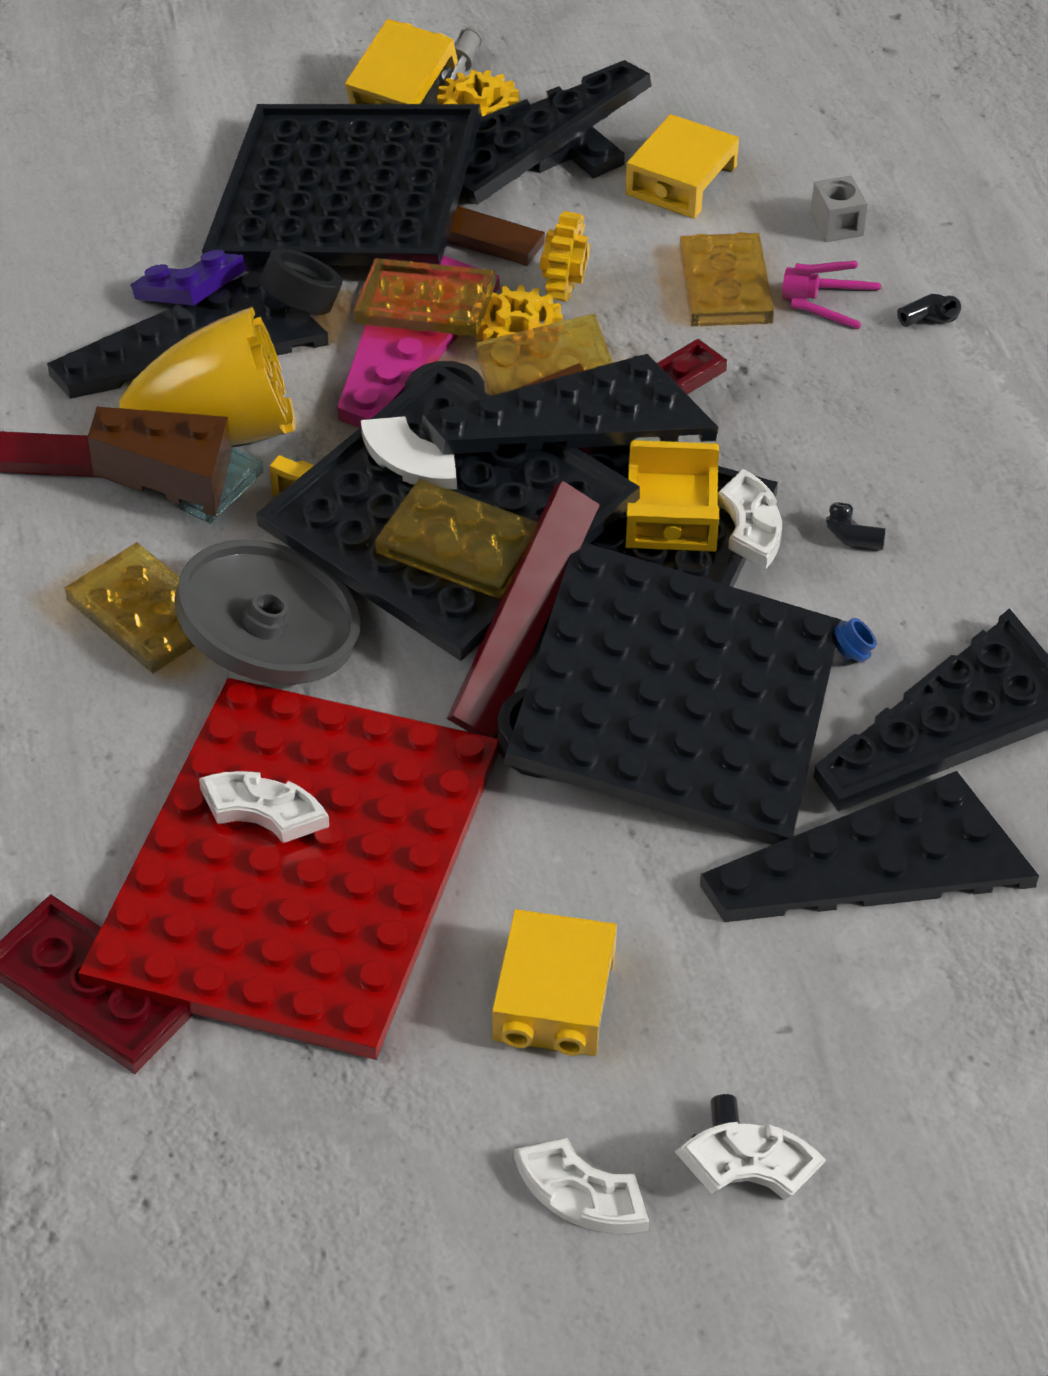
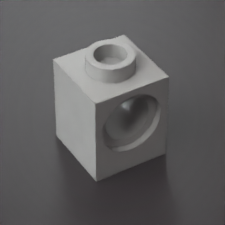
M852 175L814 181L811 215L825 241L830 242L864 236L868 204Z

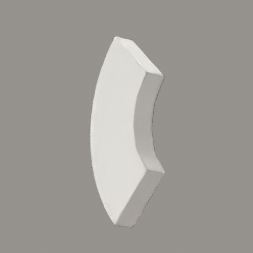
M405 416L361 420L364 444L371 457L379 466L383 468L386 466L403 476V481L432 489H457L454 454H442L434 443L419 438L409 429Z
M742 469L718 492V506L729 513L735 524V529L729 538L728 549L766 569L775 558L780 547L782 520L774 494L760 479L747 470Z
M247 771L223 772L199 778L200 790L217 824L233 821L257 823L273 831L282 843L329 827V816L322 805L306 790L290 781L283 784L275 780L261 778L258 772Z
M738 1122L726 1123L705 1130L674 1151L711 1194L729 1183L750 1181L767 1186L784 1200L791 1197L826 1161L811 1145L786 1130L772 1125L765 1127L754 1124H738Z
M568 1138L514 1149V1159L518 1171L527 1187L544 1206L564 1220L577 1226L603 1233L635 1234L648 1232L649 1219L635 1174H610L592 1168L576 1155Z

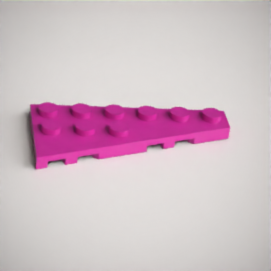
M444 255L440 267H385L337 407L338 420L360 428L361 420L371 419L405 391V382L410 374L422 365L438 361L473 320V311L477 310L478 300L487 301V293L489 291L496 293L500 289V276Z

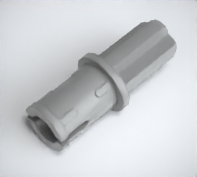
M465 27V29L460 31L459 37L454 44L458 63L454 69L444 66L437 77L438 87L445 86L446 78L456 80V73H464L471 69L473 64L472 58L483 40L482 35L475 28Z

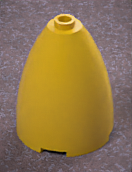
M253 307L218 319L171 346L153 360L133 380L119 398L120 407H117L228 417L231 446L266 440L293 432L296 429L292 401L290 397L284 398L283 395L286 394V388L281 375L282 368L261 317L254 319L255 312Z

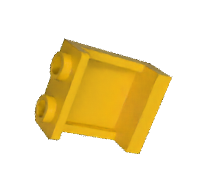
M387 18L345 82L350 104H421L444 66L454 69L458 63L453 38H449L442 33H433L417 28L410 23H401Z
M669 114L627 162L625 195L695 219L702 211L703 191L722 169L732 172L737 167L739 137Z
M632 440L630 442L628 480L640 486V499L635 503H628L626 548L692 551L717 550L719 527L718 444Z
M514 909L492 1010L493 1040L503 1042L515 1048L536 1047L556 1050L568 1056H578L581 1054L595 1056L598 1050L599 1028L610 970H613L616 954L617 924Z

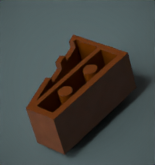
M97 406L88 434L95 476L139 491H143L147 487L165 493L168 501L180 504L182 500L203 506L204 513L216 517L232 456L228 417Z

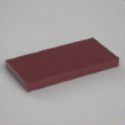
M50 894L0 940V983L136 1074L194 1014L190 1013V1008L179 1004L173 1009L151 1003L149 996L144 995L145 1001L124 996V990L117 988L111 993L107 992L106 985L101 984L95 988L81 985L78 972L101 926Z

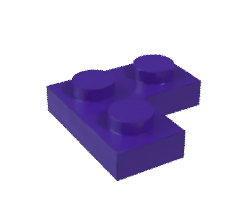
M212 250L204 253L200 257L201 260L188 268H168V265L165 264L152 266L145 270L144 276L130 284L134 298L137 300L194 306L247 270L243 255L226 254L223 250Z

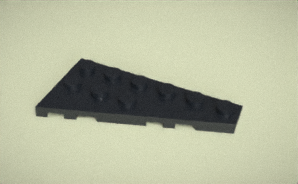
M623 60L583 76L582 84L570 89L562 90L560 86L546 91L547 98L530 104L525 99L482 116L461 195L477 205L488 199L492 194L519 178L523 173L542 160L547 159L564 145L578 138L579 135L606 119L614 111L652 86L650 73Z

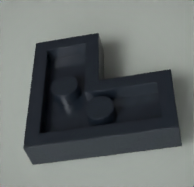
M592 126L579 135L578 138L570 141L533 168L541 173L571 159L594 179L623 166L625 163V153Z

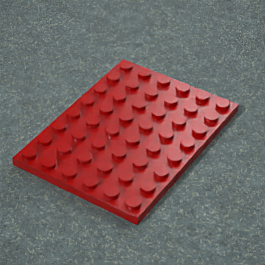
M228 677L78 972L80 984L92 988L98 987L101 984L106 985L107 992L111 993L117 988L124 990V996L145 1001L144 995L149 996L151 1003L173 1009L179 1004L190 1008V1013L377 1060L498 756L499 739ZM247 771L258 772L261 778L275 780L283 784L290 781L306 790L322 805L329 816V827L282 843L273 831L257 823L233 821L217 824L200 790L199 778L223 772Z

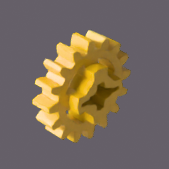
M473 69L468 76L458 72L456 73V80L446 78L445 86H439L437 104H480L481 114L485 116L518 103L519 89H515V82L513 80L505 82L504 74L493 77L491 76V70H486L482 75V72H477Z
M563 211L559 215V221L555 225V230L549 229L546 233L544 249L540 258V270H542V277L547 278L545 285L546 295L552 294L553 300L567 303L568 299L571 298L572 288H575V283L582 284L585 278L591 244L588 243L589 236L583 235L585 217L580 213Z
M519 285L517 291H510L507 286H503L502 293L499 295L489 291L487 293V301L478 300L477 310L473 311L476 340H483L484 349L495 346L496 355L498 356L503 355L506 351L512 352L513 359H517L520 352H526L529 357H535V349L538 348L548 352L550 342L558 343L559 334L563 332L561 304L553 303L552 294L541 297L540 288L537 287L531 290V292H526L523 285Z

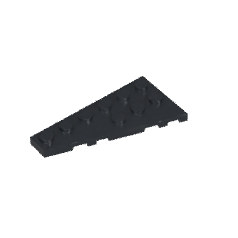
M259 268L228 282L194 306L177 304L170 309L47 363L49 376L71 399L121 388L123 381L135 379L153 360L191 333L218 319L250 307L254 309V319L261 317L277 356L292 353V346L312 342L314 348L329 345L328 332L308 313L284 305L264 291L259 283L263 269Z
M648 354L634 356L629 359L423 414L421 427L442 454L497 452L502 444H523L525 450H542L543 442H564L566 448L630 445V442L636 440V438L659 437L660 441L678 442L679 436L699 435L700 441L706 442L716 441L719 428Z
M1009 608L999 616L998 623L987 632L982 630L971 640V645L957 656L951 655L907 690L904 693L903 700L891 710L886 707L876 715L874 723L860 735L853 734L815 765L813 778L839 812L1048 730V654Z
M954 771L793 836L792 839L788 838L701 873L700 887L724 922L785 916L788 909L816 906L817 911L822 912L836 910L837 904L862 901L863 907L939 899L943 892L971 889L974 895L992 893L993 886L1017 884L1018 889L1036 888L1039 875L958 771Z

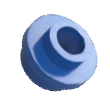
M852 618L848 622L840 621L834 627L837 639L836 648L844 658L865 662L871 657V650L877 646V642L872 631L863 621L858 618Z

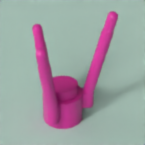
M856 261L812 265L796 263L795 268L787 267L785 270L782 298L792 300L791 309L806 310L837 323L859 329L861 327L859 321L811 303L808 300L809 298H817L819 287L880 290L881 284L878 282L823 279L820 278L819 274H814L855 269L858 266Z

